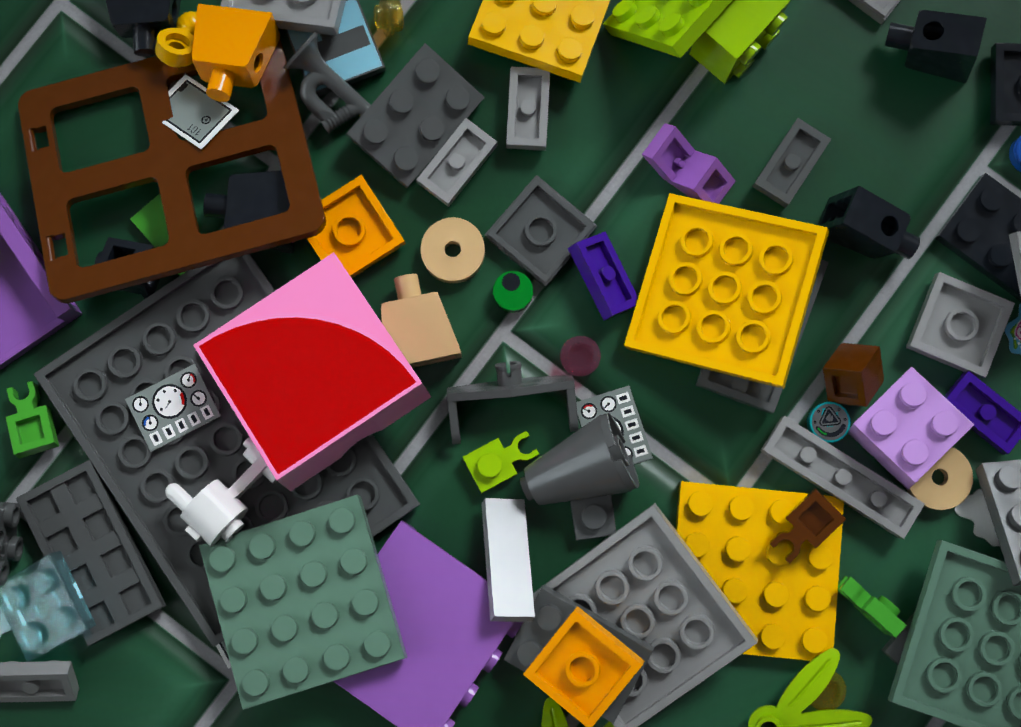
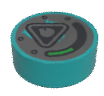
M824 402L815 406L807 418L808 431L827 443L843 439L850 429L851 422L847 410L835 402Z

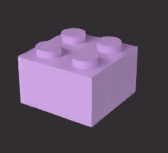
M911 367L853 423L848 434L908 490L974 424Z

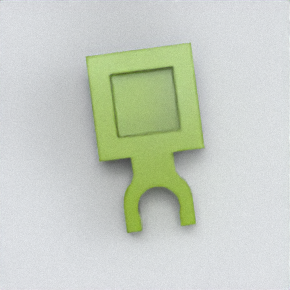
M527 431L517 435L513 439L512 444L506 448L503 447L499 438L463 456L481 493L517 475L512 463L517 460L528 461L539 455L537 449L529 454H523L519 451V442L530 436Z

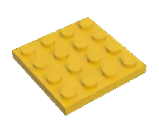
M669 193L624 346L629 350L784 389L829 234L828 227Z
M680 481L675 530L758 638L757 644L742 654L811 661L824 651L834 648L843 523L817 548L808 540L803 542L798 556L791 563H788L785 557L793 550L792 542L782 540L773 548L770 545V541L780 532L789 531L793 527L785 516L808 495L807 493ZM823 495L843 515L844 502L835 496Z

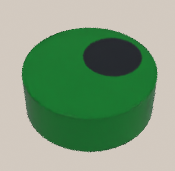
M507 271L501 274L494 283V300L504 311L511 313L520 312L532 300L533 285L525 274L519 271Z

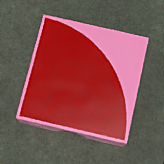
M334 252L193 345L273 476L289 491L294 490L339 460L361 439L382 431L431 398L429 392Z

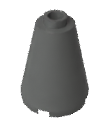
M610 413L597 416L524 468L525 476L520 478L521 487L526 498L529 501L534 499L540 506L627 493L637 489L640 486L637 471L631 455H627L623 445L625 439L613 416Z

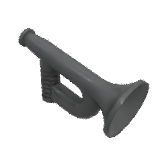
M316 32L306 40L283 67L285 70L303 69L310 72L301 82V101L321 121L328 134L332 130L334 131L335 128L341 127L345 122H349L348 120H352V118L358 115L361 117L371 106L323 60L318 49V34ZM320 85L329 87L346 103V106H342V108L334 112L317 96L316 89Z

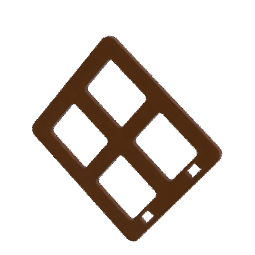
M281 38L260 79L267 108L266 117L262 120L219 131L202 150L188 140H181L178 133L162 123L173 117L168 93L170 84L180 80L185 74L189 77L199 75L193 63L185 67L174 68L162 62L157 56L31 89L20 97L18 109L47 282L51 295L57 301L65 304L73 303L313 237L323 231L326 226V216L290 72L283 68L287 60ZM132 92H139L150 142L149 148L137 154L70 172H63L54 125L55 115L62 111ZM47 131L49 146L37 150L35 133ZM268 150L277 151L290 203L289 209L277 215L201 234L189 185V174L195 170ZM157 182L169 235L168 242L163 246L87 267H80L70 215L71 206L81 201ZM66 238L68 255L56 258L53 240Z

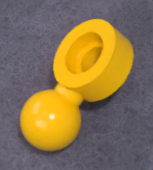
M188 11L183 13L176 22V28H166L158 33L155 47L156 56L170 67H185L193 63L192 49L196 12Z

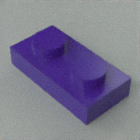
M606 231L576 242L568 248L603 320H607L636 306L638 296Z
M970 371L963 372L944 397L974 424L971 430L1002 455L1009 454L1021 439V412Z

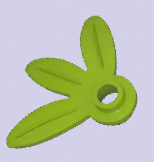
M831 648L812 659L797 673L783 692L777 706L764 705L755 709L750 715L748 727H761L765 722H772L777 727H869L873 719L871 715L864 712L846 709H826L801 713L820 696L837 669L840 653L837 649Z

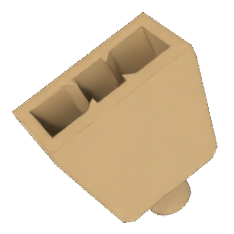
M406 274L394 278L398 300L381 304V320L411 367L415 368L462 358L459 344L438 292L421 294L417 274Z

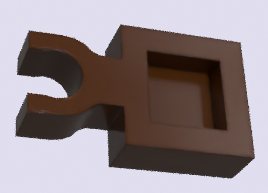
M814 488L785 516L793 527L789 531L777 534L770 541V545L774 548L782 540L791 541L794 546L793 550L785 557V560L791 563L800 553V547L803 542L808 540L817 548L846 518Z

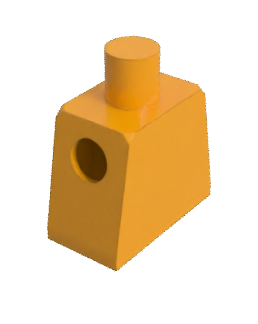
M198 4L192 62L201 80L208 82L206 90L208 97L215 101L227 102L230 100L234 86L253 88L258 85L281 36L271 12Z

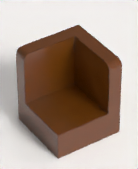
M842 343L838 346L823 367L828 402L868 406L884 382L880 346Z

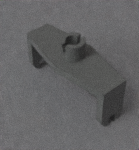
M510 361L511 372L509 374L507 373L506 362L495 364L497 381L448 387L447 401L452 444H461L457 401L516 397L565 390L569 429L570 432H576L579 430L575 384L572 374L522 378L521 362Z

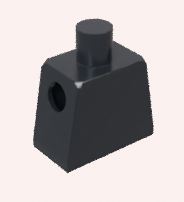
M106 0L113 28L121 37L133 38L134 54L149 57L156 55L155 47L158 33L166 28H176L181 0Z
M921 10L918 13L914 27L891 22L885 46L907 50L905 67L908 69L966 83L978 57L987 18Z
M282 170L231 175L227 195L206 193L203 205L204 216L225 219L224 229L286 212L290 207ZM295 242L269 249L293 254Z
M861 186L830 197L818 223L819 226L828 227L829 234L827 240L873 259L895 253L910 259L920 245V238L906 231L911 220L910 215Z

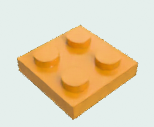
M362 174L322 199L326 226L318 235L307 238L320 260L334 252L351 278L406 244Z
M577 606L523 675L585 727H593L643 666L645 661Z

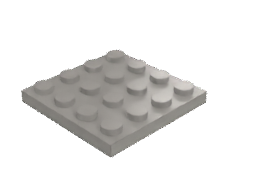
M656 503L544 584L655 647L613 724L614 727L640 726L758 642V638ZM543 586L533 592L534 601Z

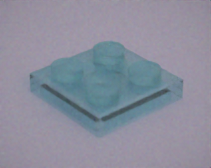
M61 551L43 557L8 578L4 586H0V606L27 662L47 654L96 626Z

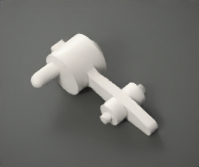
M250 437L243 442V445L247 448L243 456L252 465L230 488H227L216 479L192 498L176 483L169 484L166 487L165 494L167 498L182 511L180 518L189 525L185 531L197 542L202 538L207 544L214 546L220 538H223L226 542L230 541L233 537L232 535L238 533L245 525L241 519L247 513L248 507L239 500L241 495L262 475L272 484L277 482Z

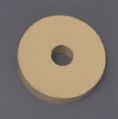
M450 217L435 222L428 228L422 238L421 257L424 266L433 277L442 282L461 283L469 280L480 270L485 258V245L480 231L472 223L461 218ZM451 244H456L461 249L460 253L455 257H450L445 253L446 248Z
M951 447L907 492L925 503L924 507L927 509L946 510L954 508L961 504L971 491L973 485L971 465L959 450ZM935 470H940L944 475V481L940 485L935 484L932 480V474Z

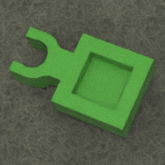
M33 381L27 382L29 395L23 400H19L18 392L13 387L7 388L9 401L16 407L17 414L7 416L6 422L13 453L19 459L59 447L51 409L46 405L37 407L40 401L38 385Z
M844 576L838 582V592L849 600L862 615L885 635L896 638L907 626L897 617L901 612L899 608L886 597L881 595L877 599L871 596L850 576Z

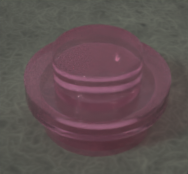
M586 336L570 338L564 343L560 352V361L563 368L568 373L579 377L587 376L594 372L601 359L598 345Z

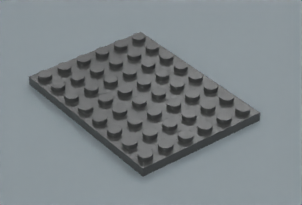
M251 254L186 271L34 373L49 399L213 647L224 641L199 548V545L206 542L202 538L197 542L185 531L189 525L180 518L182 511L167 498L165 489L169 484L176 483L194 498L202 489L216 479L227 488H230L252 465L243 456L247 449L243 442L249 435L193 346L275 291ZM195 364L221 416L150 452L125 399ZM372 434L371 437L367 436L358 441L339 460L292 491H289L278 481L272 484L262 475L239 498L248 507L247 513L241 519L245 525L239 532L358 494L363 502L372 537H375L421 504Z

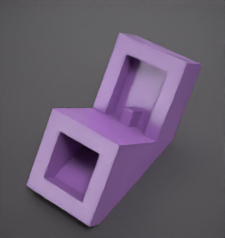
M667 123L662 126L642 153V156L664 180L690 198L719 204L736 181L717 157L696 151L676 126Z

